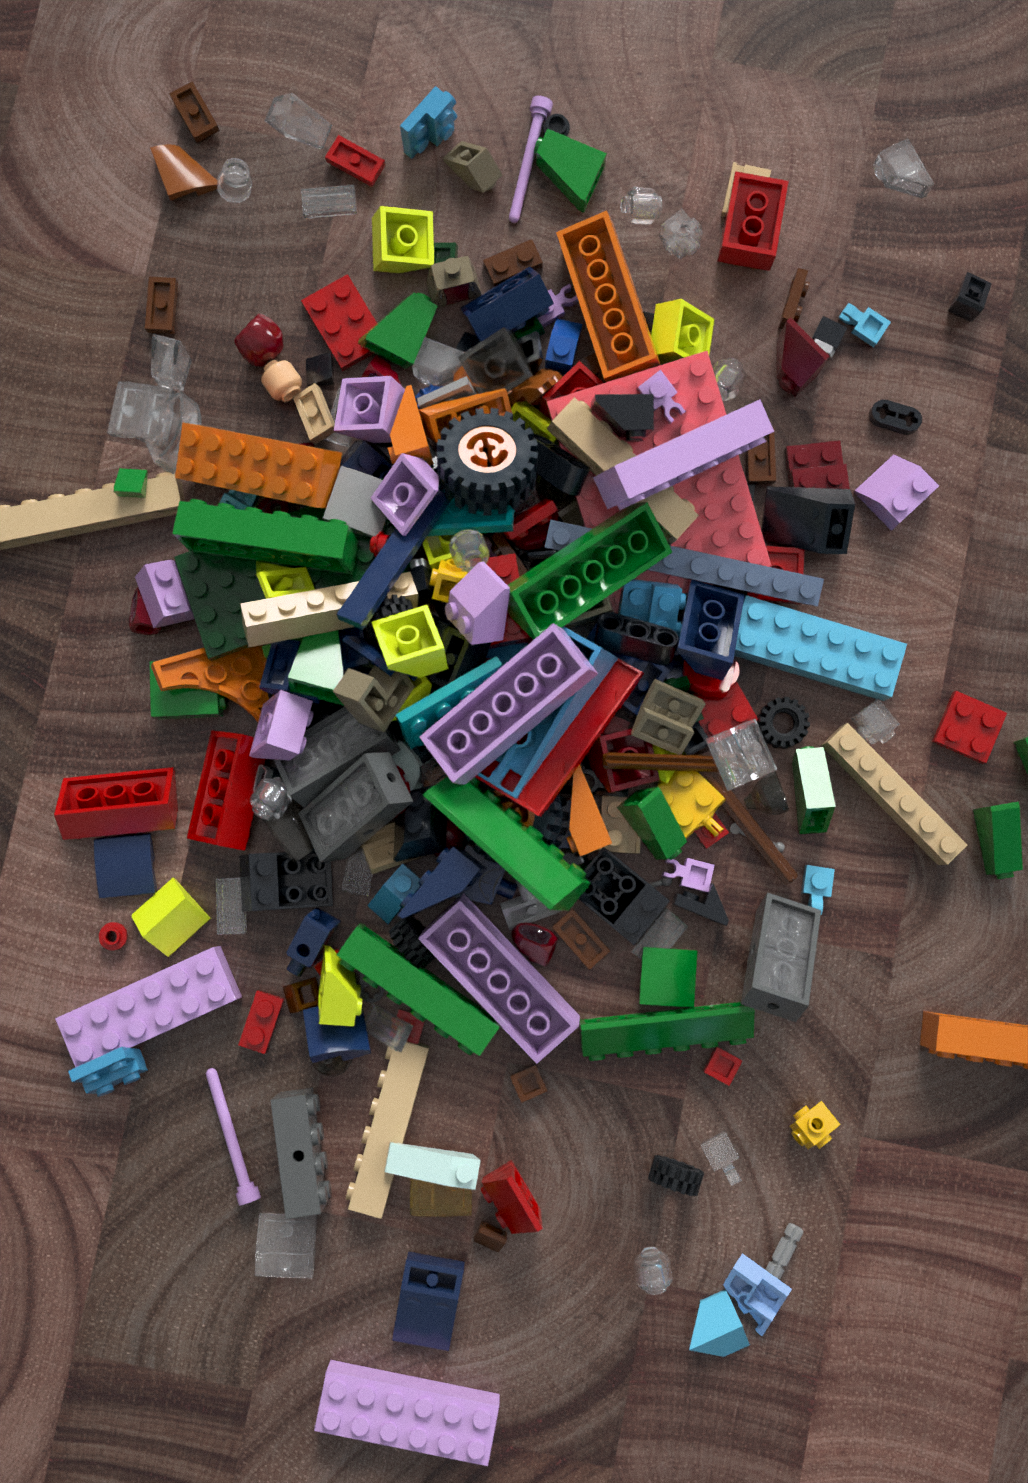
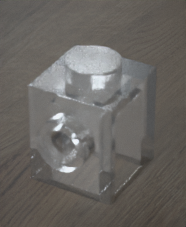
M879 698L851 718L858 727L856 729L857 733L866 742L869 741L871 744L879 741L884 744L896 735L893 730L900 725Z

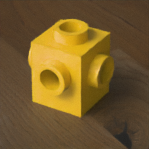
M454 559L441 560L439 569L433 568L429 585L435 586L432 599L448 603L450 591L467 575L469 566L463 565L462 562Z
M821 1101L811 1109L804 1106L794 1114L793 1117L796 1121L790 1125V1128L793 1130V1138L799 1145H805L807 1149L816 1145L820 1149L832 1139L829 1133L836 1129L840 1123Z

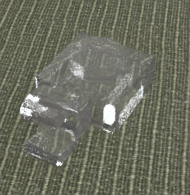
M725 1131L700 1143L713 1171L722 1168L731 1186L742 1181L732 1163L739 1159V1156Z

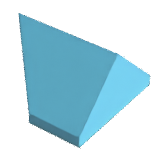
M726 1289L700 1300L689 1348L690 1351L725 1357L750 1345Z

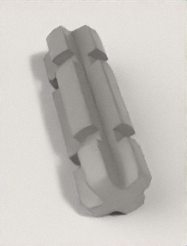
M793 1223L787 1225L784 1231L786 1235L781 1237L772 1255L773 1261H769L765 1269L777 1279H781L785 1271L783 1267L788 1265L797 1247L795 1243L796 1241L799 1242L803 1235V1230Z

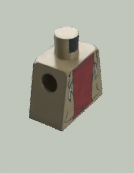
M469 256L449 258L446 261L430 266L426 284L431 302L438 305L437 308L475 299L482 295L476 270Z

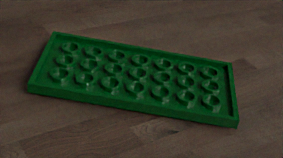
M307 506L289 514L291 515L290 517L301 518L302 515H310L318 518V521H324L323 516L326 508ZM387 519L383 532L385 535H391L396 527ZM354 533L359 545L353 575L306 568L315 590L360 581L376 558L374 553L370 552L371 538ZM188 551L175 556L174 558L208 659L213 661L248 648L240 604L266 599L256 575V561ZM410 562L402 573L410 572ZM282 565V566H287V567H292V568H301V567H296V566Z

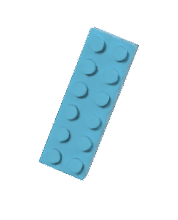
M746 595L743 602L734 656L885 701L893 696L907 644Z

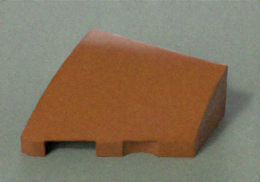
M165 144L150 147L170 200L195 191L200 196L221 188L218 180L179 146Z
M547 368L536 371L508 394L510 406L521 397H524L530 405L562 378V375L558 371Z

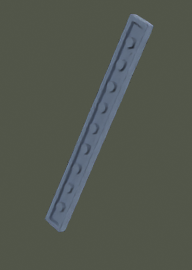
M550 520L544 548L560 551L592 530V528ZM670 546L671 554L647 569L653 572L811 606H818L824 579L675 546Z

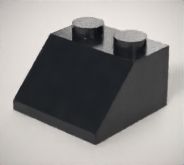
M595 394L591 401V409L619 437H626L627 442L643 441V438H646L654 430V394Z
M432 786L411 790L410 795L413 802L406 808L403 814H399L395 818L393 855L395 862L443 852L446 848L447 816L423 796Z

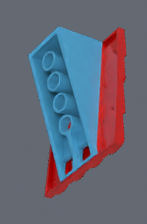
M564 626L562 629H564L598 674L475 776L537 816H542L549 808L562 787L571 778L592 745L601 736L618 709L622 707L644 675L642 671Z

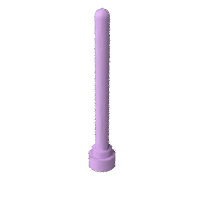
M534 96L532 98L530 111L532 112L533 120L509 214V220L512 223L519 221L535 157L534 148L540 136L543 121L551 114L553 102L544 96Z
M210 1068L206 1071V1077L239 1184L236 1198L240 1206L261 1198L258 1186H254V1183L249 1180L218 1073L214 1068Z

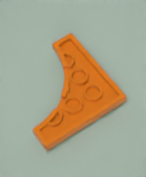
M263 645L248 647L213 661L208 659L205 648H200L152 662L151 665L161 692L180 688H194L214 692L239 704L257 722L259 721L263 704L269 700L268 693L259 688L267 661L262 650Z

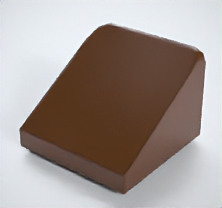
M315 977L283 986L290 1013L318 1006L319 989Z
M484 1221L480 1223L474 1236V1242L495 1252H500L507 1241L506 1231Z

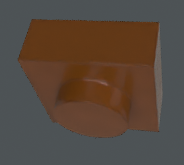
M536 1064L510 1075L521 1103L547 1092Z

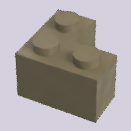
M374 665L368 675L348 668L333 690V693L359 723L385 732L415 686L405 673L395 671L390 677Z

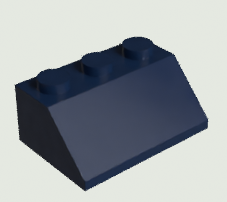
M529 266L463 305L460 309L479 342L483 346L485 344L490 346L499 342L502 339V334L511 330L514 332L526 325L525 321L533 316L538 318L549 312V307L554 302L540 274Z
M691 579L676 651L696 673L723 680L733 664L745 595Z

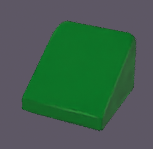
M119 468L113 492L120 497L146 498L148 471Z

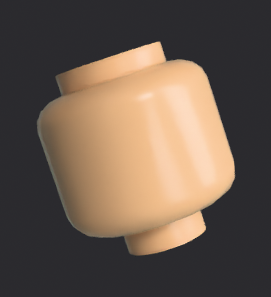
M273 360L264 367L265 372L261 377V382L274 400L289 402L293 400L295 395L301 392L302 379L290 362Z

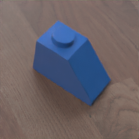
M556 318L545 358V368L558 371L561 375H565L573 368L583 324Z

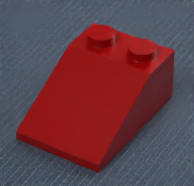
M735 171L717 262L770 271L776 257L789 181Z
M512 1160L482 1178L483 1187L480 1190L488 1203L493 1202L498 1212L495 1215L503 1229L508 1227L511 1234L538 1232L543 1229L541 1209Z

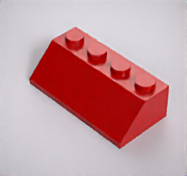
M211 730L187 839L245 851L250 837L249 831L252 818L256 811L258 793L253 792L258 766L264 765L266 761L263 758L249 756L254 737Z
M174 767L63 778L54 813L62 839H81L175 829L178 805Z

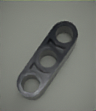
M534 434L533 440L536 439L538 444L537 474L559 490L573 496H579L589 474L590 467L551 440Z
M606 612L598 618L594 641L597 646L604 650L658 665H667L674 658L678 635L674 630L613 612Z

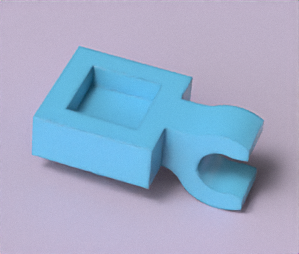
M850 303L847 304L838 317L842 322L854 325L855 328L851 333L872 347L878 343L891 323L869 307L862 313Z
M805 865L801 893L809 894L808 906L821 910L822 915L823 897L829 898L832 895L835 869Z

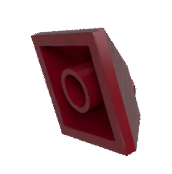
M791 317L786 321L777 340L776 378L785 392H791L796 397L819 375L830 356Z
M633 728L601 734L587 753L589 766L609 793L660 780L658 770L605 769L602 766V756L608 752L654 754L651 743L632 736Z

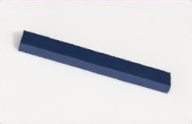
M438 490L406 536L402 535L397 528L394 530L337 612L338 620L364 630L451 502V500L449 501L445 497L444 492Z

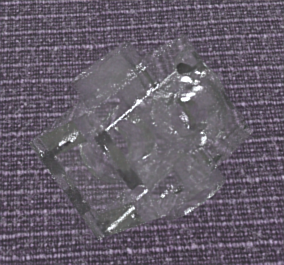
M681 208L661 225L659 238L663 241L666 251L681 260L686 255L692 256L700 248L703 231L699 222L694 218H690Z

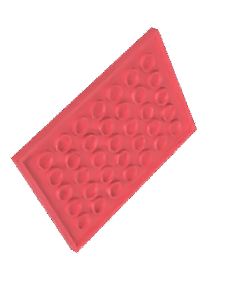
M708 351L546 402L551 420L553 421L574 397L578 401L585 402L591 408V401L595 394H640L637 388L661 370L678 392L672 397V400L679 403L686 412L680 415L677 409H670L669 413L674 421L669 424L664 417V410L661 406L654 411V430L646 438H643V441L627 442L633 448V453L636 456L726 415V411ZM592 410V414L601 421L602 419ZM613 431V434H614L620 441H621V440L626 441V437H619V436ZM558 440L559 446H560L562 449H564L565 451H567L568 453H570L571 455H573V454ZM739 455L673 485L674 492L681 499H686L692 503L695 508L694 511L699 516L670 546L767 567L772 566ZM589 471L580 495L575 496L584 527L593 529L620 510L617 505L607 510L593 479L596 475ZM649 570L634 578L636 580L678 584L682 588V593H688L691 581L690 579ZM622 587L609 595L614 613L617 614Z

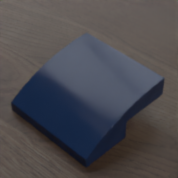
M345 636L342 640L356 653L390 677L395 672L388 669L378 643L357 636ZM406 674L413 681L417 679L416 676Z
M284 640L271 643L259 686L260 690L274 695L283 690L313 701L312 703L320 704L321 699H318V697L291 692L289 688L288 676L301 642L298 640Z
M151 833L94 839L95 872L99 898L156 892L157 884L153 866L155 855Z
M363 1005L361 1015L355 1016L354 1026L319 1024L318 1007L303 1010L309 1057L312 1063L340 1055L343 1061L371 1054Z

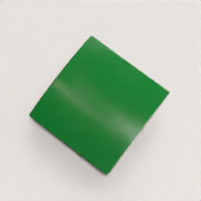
M642 947L638 1003L644 1005L694 1007L698 950Z

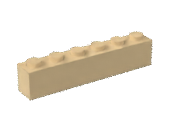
M575 397L547 428L573 455L590 467V471L596 476L636 456L633 453V448L626 441H620L606 422L599 421L592 414L591 408L585 402L578 401ZM673 486L636 502H648L669 545L675 542L699 516L694 511L695 508L692 503L686 499H681L674 492Z
M411 572L402 573L387 594L388 599L392 595H397L398 598L402 595L411 601L413 608H417L418 592ZM358 582L241 603L242 623L248 647L355 627L338 620L336 614Z
M848 723L840 726L821 745L937 865H948L967 846L949 825Z
M395 1040V1043L390 1042L391 1044L388 1045L385 1059L390 1060L387 1071H381L377 1087L382 1088L379 1099H373L369 1115L374 1116L371 1127H365L361 1143L366 1144L363 1155L358 1154L353 1170L358 1172L355 1183L350 1182L346 1194V1200H350L349 1210L382 1219L394 1174L384 1171L389 1143L403 1144L430 1045L415 1044L408 1041L405 1042L404 1040H401V1042Z

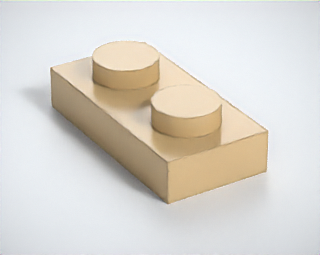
M314 383L293 397L310 441L317 444L335 432L334 420L318 385Z

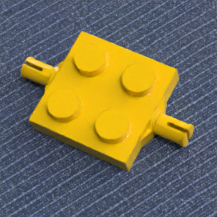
M675 771L668 783L658 780L657 787L662 791L686 839L695 830L703 826L714 837H717L719 833L712 826L720 833L724 830L712 817L716 809L726 799L697 771Z

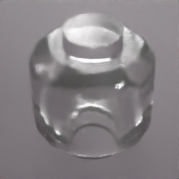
M632 187L627 195L622 197L621 212L625 213L626 220L631 224L650 225L661 215L662 198L658 196L657 191L653 188Z
M735 358L718 360L713 366L722 401L735 398L747 378L746 372L742 368L743 364Z
M462 530L451 538L449 551L458 569L470 572L479 562L487 564L489 549L483 535L477 530Z
M280 777L262 779L250 797L254 814L268 821L280 818L292 800Z
M648 1247L635 1257L633 1267L638 1287L651 1295L665 1292L673 1281L671 1261L668 1254L655 1247Z

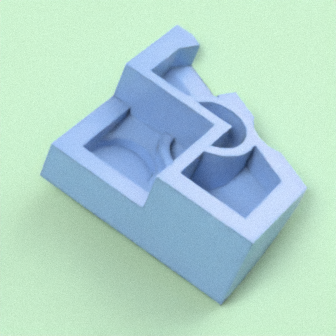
M744 1254L741 1255L723 1284L727 1292L736 1299L738 1307L743 1314L749 1312L759 1324L755 1330L761 1336H763L792 1290Z

